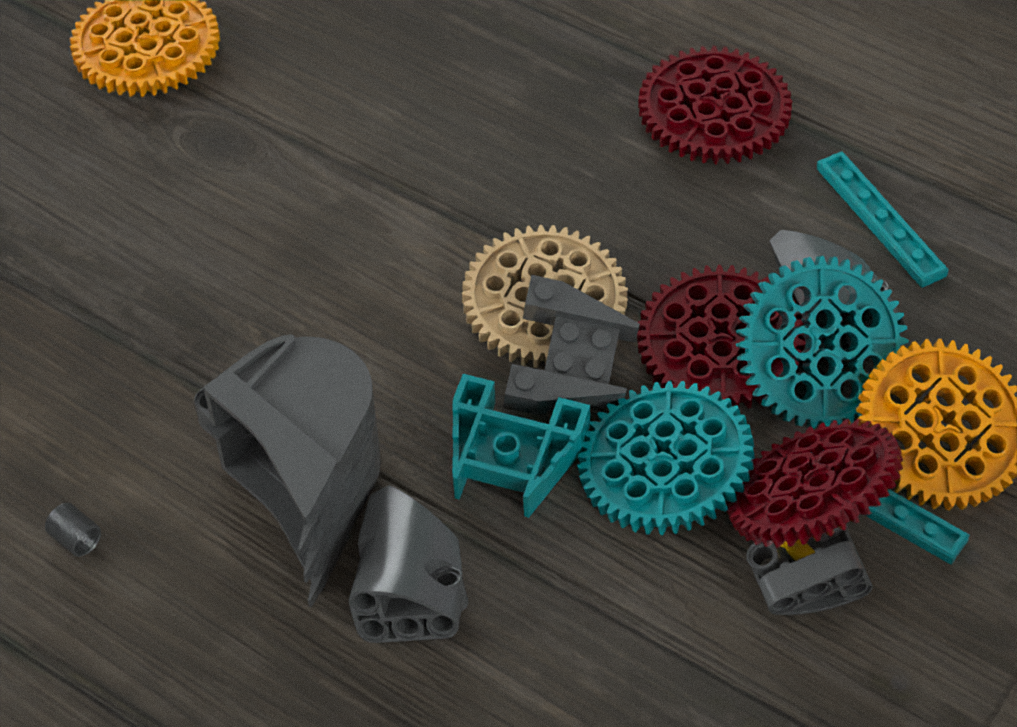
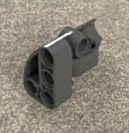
M780 230L769 240L774 251L778 270L779 267L784 265L791 270L792 261L798 260L802 265L803 258L811 257L815 263L816 257L824 256L827 264L829 258L835 256L838 259V264L842 260H850V269L854 265L861 264V275L866 271H872L858 255L835 243L813 235ZM873 273L871 282L879 280L875 273ZM886 281L883 282L880 291L889 289ZM844 287L840 288L838 292V298L841 303L846 304L850 298L849 291ZM795 288L792 295H795L799 305H801L804 301V293L801 289ZM891 296L887 298L888 302L893 301ZM897 307L893 309L894 313H900ZM865 310L861 319L863 324L869 327L872 324L873 317L870 311ZM819 311L816 315V323L819 327L824 328L828 318L825 312ZM840 313L839 315L842 317L840 324L848 325L847 317L849 314ZM903 317L897 321L898 325H905ZM845 333L839 340L840 347L844 351H847L851 345V340ZM819 337L818 339L821 341L819 349H826L824 345L826 338Z
M388 485L371 494L359 535L360 560L349 597V607L357 633L363 640L370 643L444 639L454 636L459 628L461 613L469 603L463 580L458 538L428 509L402 491Z
M836 528L834 529V535L831 537L824 533L817 542L813 537L809 538L807 544L815 553L797 561L787 553L785 548L781 546L776 548L774 542L765 547L763 542L755 545L753 540L748 541L747 561L753 570L771 614L797 615L828 610L861 599L873 589V585L848 529L841 530ZM772 558L768 564L760 565L765 559Z

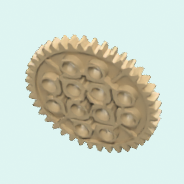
M539 225L537 232H534L530 226H527L525 234H522L516 228L514 237L505 232L503 233V242L494 238L493 247L484 245L483 253H476V262L471 261L469 263V271L465 272V281H463V312L466 314L467 324H472V333H479V342L487 341L488 350L498 347L499 357L509 353V362H513L517 357H520L521 366H525L529 360H533L534 368H538L541 361H544L546 365L554 325L523 319L525 302L521 301H526L531 275L563 281L625 315L628 300V288L625 287L626 278L622 277V268L616 267L617 259L609 258L608 249L600 251V242L590 245L589 235L581 240L579 239V231H575L570 236L568 235L567 227H564L560 233H557L555 225L551 226L549 232L545 231L543 225Z

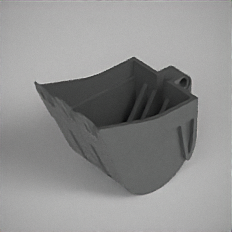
M287 334L262 344L242 357L195 394L194 404L200 426L216 440L222 469L257 498L281 526L304 568V582H308L309 579L311 581L308 604L309 607H312L318 595L323 591L349 540V533L376 483L380 472L381 455L372 380L369 370L362 359L348 347L333 340L319 337H295L292 334Z

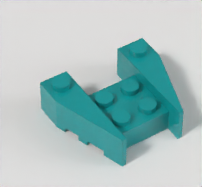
M463 374L452 400L454 497L460 500L467 478L523 492L524 517L529 518L578 458V453L582 452V444L586 440V432L590 429V405L558 397L550 422L545 424L493 411L496 404L495 382Z

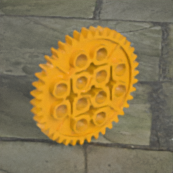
M104 0L105 3L95 2L96 9L87 8L88 15H80L81 22H76V29L71 31L73 37L70 38V49L73 61L77 66L78 72H82L83 78H88L91 85L97 83L98 89L106 87L108 93L117 89L118 95L121 96L125 91H128L129 97H132L135 92H139L140 96L144 97L146 91H150L155 96L157 89L167 93L169 86L177 90L179 82L187 85L188 77L197 79V72L204 73V65H211V58H216L215 50H219L218 42H220L216 16L213 15L211 8H207V3H200V0Z
M925 339L921 347L914 341L908 349L903 345L896 353L892 351L886 357V360L882 359L876 366L877 369L874 368L869 374L870 379H867L862 386L866 391H862L858 397L863 403H860L856 408V412L862 414L858 418L862 424L868 420L871 421L872 425L879 423L881 428L886 427L889 433L892 432L895 439L904 444L905 450H901L904 460L901 462L903 470L899 471L901 478L894 480L897 482L894 492L898 493L903 488L907 489L906 499L908 500L915 495H919L918 500L921 506L928 499H931L933 509L939 507L942 501L946 510L952 509L955 503L960 510L964 509L968 503L976 507L981 503V500L988 502L993 498V495L998 496L1004 491L1003 488L1006 489L1013 483L1012 479L1017 477V397L1014 395L1017 392V385L1009 386L1007 384L1012 378L1011 374L1004 376L999 374L1003 367L1001 364L994 368L990 366L991 356L981 360L980 349L969 354L968 344L966 343L960 350H957L955 340H952L945 347L942 339H938L933 346L929 339ZM912 373L918 374L922 378L923 383L917 382L912 377ZM958 375L965 377L969 385L962 383ZM931 386H933L934 388L924 397L923 402L917 404L907 415H905L904 413L915 402V399L921 397ZM890 394L898 396L902 404L893 402ZM936 396L944 398L948 406L940 404ZM964 398L969 402L967 406L961 402ZM983 398L991 401L994 408L988 407L984 403ZM915 417L922 419L926 423L927 428L920 427L916 423ZM961 419L967 420L972 425L973 430L967 429L962 424ZM941 421H944L947 426L942 425ZM982 432L983 435L974 443L973 448L955 462L954 459L965 449L966 444H970ZM921 441L927 445L923 450L918 446ZM940 441L948 443L951 452L944 450ZM986 443L994 445L997 453L991 452ZM918 463L925 464L929 468L930 474L922 472ZM965 464L974 468L976 476L968 473Z

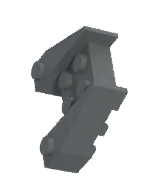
M531 275L523 319L554 325L544 370L516 364L511 365L503 408L531 414H544L547 411L554 410L558 397L588 404L590 407L607 408L608 403L618 406V399L625 398L627 388L609 385L617 341L619 339L635 343L640 324L563 281Z

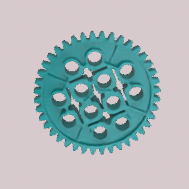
M824 256L816 257L815 263L811 257L803 258L802 265L798 260L792 261L791 270L786 265L779 267L780 276L774 272L768 274L771 284L764 281L760 282L758 285L763 293L751 292L750 294L756 303H748L743 306L750 315L739 317V320L746 324V328L738 329L736 333L744 336L745 341L736 343V347L745 349V353L739 355L737 360L747 361L748 365L744 366L740 372L751 373L752 376L745 383L746 385L758 386L752 395L754 397L765 395L761 405L768 407L774 404L771 412L773 415H779L784 411L783 421L790 422L794 418L795 426L802 427L806 422L807 428L811 426L813 429L816 428L818 423L820 425L823 422L828 427L830 422L832 423L834 420H837L840 425L842 419L843 421L849 419L852 424L854 416L857 418L862 416V414L856 412L858 405L863 403L858 397L862 391H866L862 386L867 379H870L869 374L863 369L864 359L869 356L874 362V368L877 369L876 366L882 359L886 360V357L892 351L896 353L900 345L909 342V339L900 337V333L908 329L907 326L898 325L897 323L904 316V313H894L893 311L899 304V301L888 302L887 298L891 295L892 290L880 291L884 281L879 279L871 282L874 273L872 271H866L861 275V264L854 265L850 269V260L845 259L838 264V259L835 256L830 257L827 264ZM842 287L846 288L850 295L849 301L846 304L841 303L838 298V292ZM795 288L801 289L805 297L801 305H797L793 301L792 294ZM865 310L870 311L873 317L872 324L869 327H866L861 319ZM775 311L782 317V325L779 329L773 328L770 324V316ZM819 311L825 312L828 318L824 328L819 327L816 323V315ZM840 313L849 314L847 317L848 325L840 324L842 321ZM794 314L804 315L801 320L804 326L794 325L797 320ZM844 333L851 340V345L847 351L842 350L839 344L840 337ZM798 334L803 336L806 342L802 352L796 351L793 345L794 339ZM819 337L826 338L824 341L826 349H819L821 341L818 339ZM822 357L829 364V369L824 375L820 374L817 370V362ZM776 358L781 360L784 367L783 372L778 377L771 371V364ZM841 360H850L848 364L849 372L841 371L844 366ZM795 361H805L802 366L805 373L795 372L798 368ZM845 380L849 381L852 386V392L847 398L841 394L840 390ZM800 381L807 388L806 395L802 399L797 398L794 391L796 384Z
M668 381L663 389H661L658 382H655L651 391L643 385L641 386V394L637 395L636 392L630 390L629 399H618V406L608 403L609 413L598 412L600 422H590L592 431L586 432V441L582 444V452L578 453L580 464L577 465L587 498H590L592 506L598 507L600 515L607 514L611 523L618 520L621 528H625L630 523L633 532H637L641 526H644L646 534L649 535L653 528L657 527L659 534L663 535L666 527H671L673 533L677 534L679 525L682 524L690 531L692 521H696L699 525L703 526V516L707 515L712 519H716V508L726 512L728 510L726 500L730 502L737 501L735 492H744L743 482L750 481L749 471L754 469L752 459H755V446L750 425L747 424L745 415H740L738 406L732 407L730 398L722 400L721 392L717 391L711 395L710 387L708 386L699 392L697 383L686 389L684 381H681L677 388H674L672 382Z

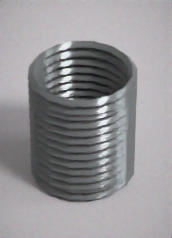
M63 503L54 508L45 522L46 532L77 557L91 552L101 537V528L71 503Z

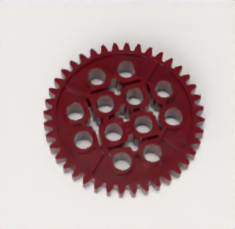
M701 46L700 52H696L693 48H690L689 54L682 50L679 51V58L671 54L669 55V62L662 59L660 60V66L654 65L652 72H647L646 80L642 81V88L639 89V117H642V125H646V132L652 133V140L660 139V147L669 145L670 153L678 149L679 157L681 158L686 154H690V161H694L698 156L701 157V161L704 164L708 158H712L714 164L719 162V158H723L724 162L729 164L732 157L737 162H741L742 155L748 159H752L753 151L762 155L763 148L770 150L772 142L778 143L779 136H784L785 128H788L789 120L791 119V91H787V83H782L783 76L776 75V68L768 69V62L759 64L760 57L757 56L749 59V52L741 56L739 55V49L729 53L727 47H724L722 51H718L716 46H712L711 51H707L704 46Z
M706 265L704 273H700L696 268H693L692 276L689 277L685 272H681V281L671 277L670 287L661 284L660 293L653 292L652 301H646L645 310H641V320L638 321L640 325L637 333L638 354H641V364H646L647 374H653V383L661 382V389L665 388L668 381L672 382L674 388H677L680 382L684 381L686 389L697 383L699 392L708 386L710 387L711 395L719 391L721 392L722 400L730 398L732 407H739L740 403L743 402L750 409L753 399L761 404L764 395L759 397L752 395L758 386L746 385L745 383L752 376L751 373L740 372L748 364L747 361L737 360L739 355L745 353V349L736 347V343L745 341V337H740L741 335L736 333V331L746 328V324L741 322L739 317L749 316L750 313L743 306L748 303H756L750 294L751 292L763 293L758 284L763 281L770 283L768 276L760 281L758 280L759 272L756 271L751 276H747V268L745 267L739 273H735L734 265H731L727 272H724L722 266L718 265L716 272H712L710 267ZM776 311L770 316V324L775 329H779L782 325V317ZM794 314L797 319L794 325L804 326L801 321V314ZM800 334L795 337L793 342L794 348L798 352H802L806 345L805 339ZM776 358L771 364V371L778 377L783 372L784 367L781 360ZM795 361V363L798 366L797 370L795 371L796 373L799 372V366L803 363V361Z
M846 419L840 425L837 420H834L828 427L823 422L815 430L809 426L806 433L802 434L796 431L794 438L784 437L782 444H771V451H761L762 458L752 459L754 469L749 471L750 481L743 482L744 492H735L736 502H726L728 507L727 513L739 535L744 536L746 541L753 540L755 545L763 542L764 546L768 547L774 542L776 548H779L786 541L788 546L792 547L797 540H800L802 545H805L811 537L817 542L824 533L830 537L833 536L834 529L836 528L846 530V523L849 521L853 523L860 522L858 517L860 514L870 515V506H880L879 498L890 496L887 489L895 488L896 483L894 480L901 478L899 471L903 470L901 462L904 461L901 455L902 452L892 432L889 433L886 427L881 428L879 423L872 425L869 420L862 424L861 420L857 419L851 424L850 420Z

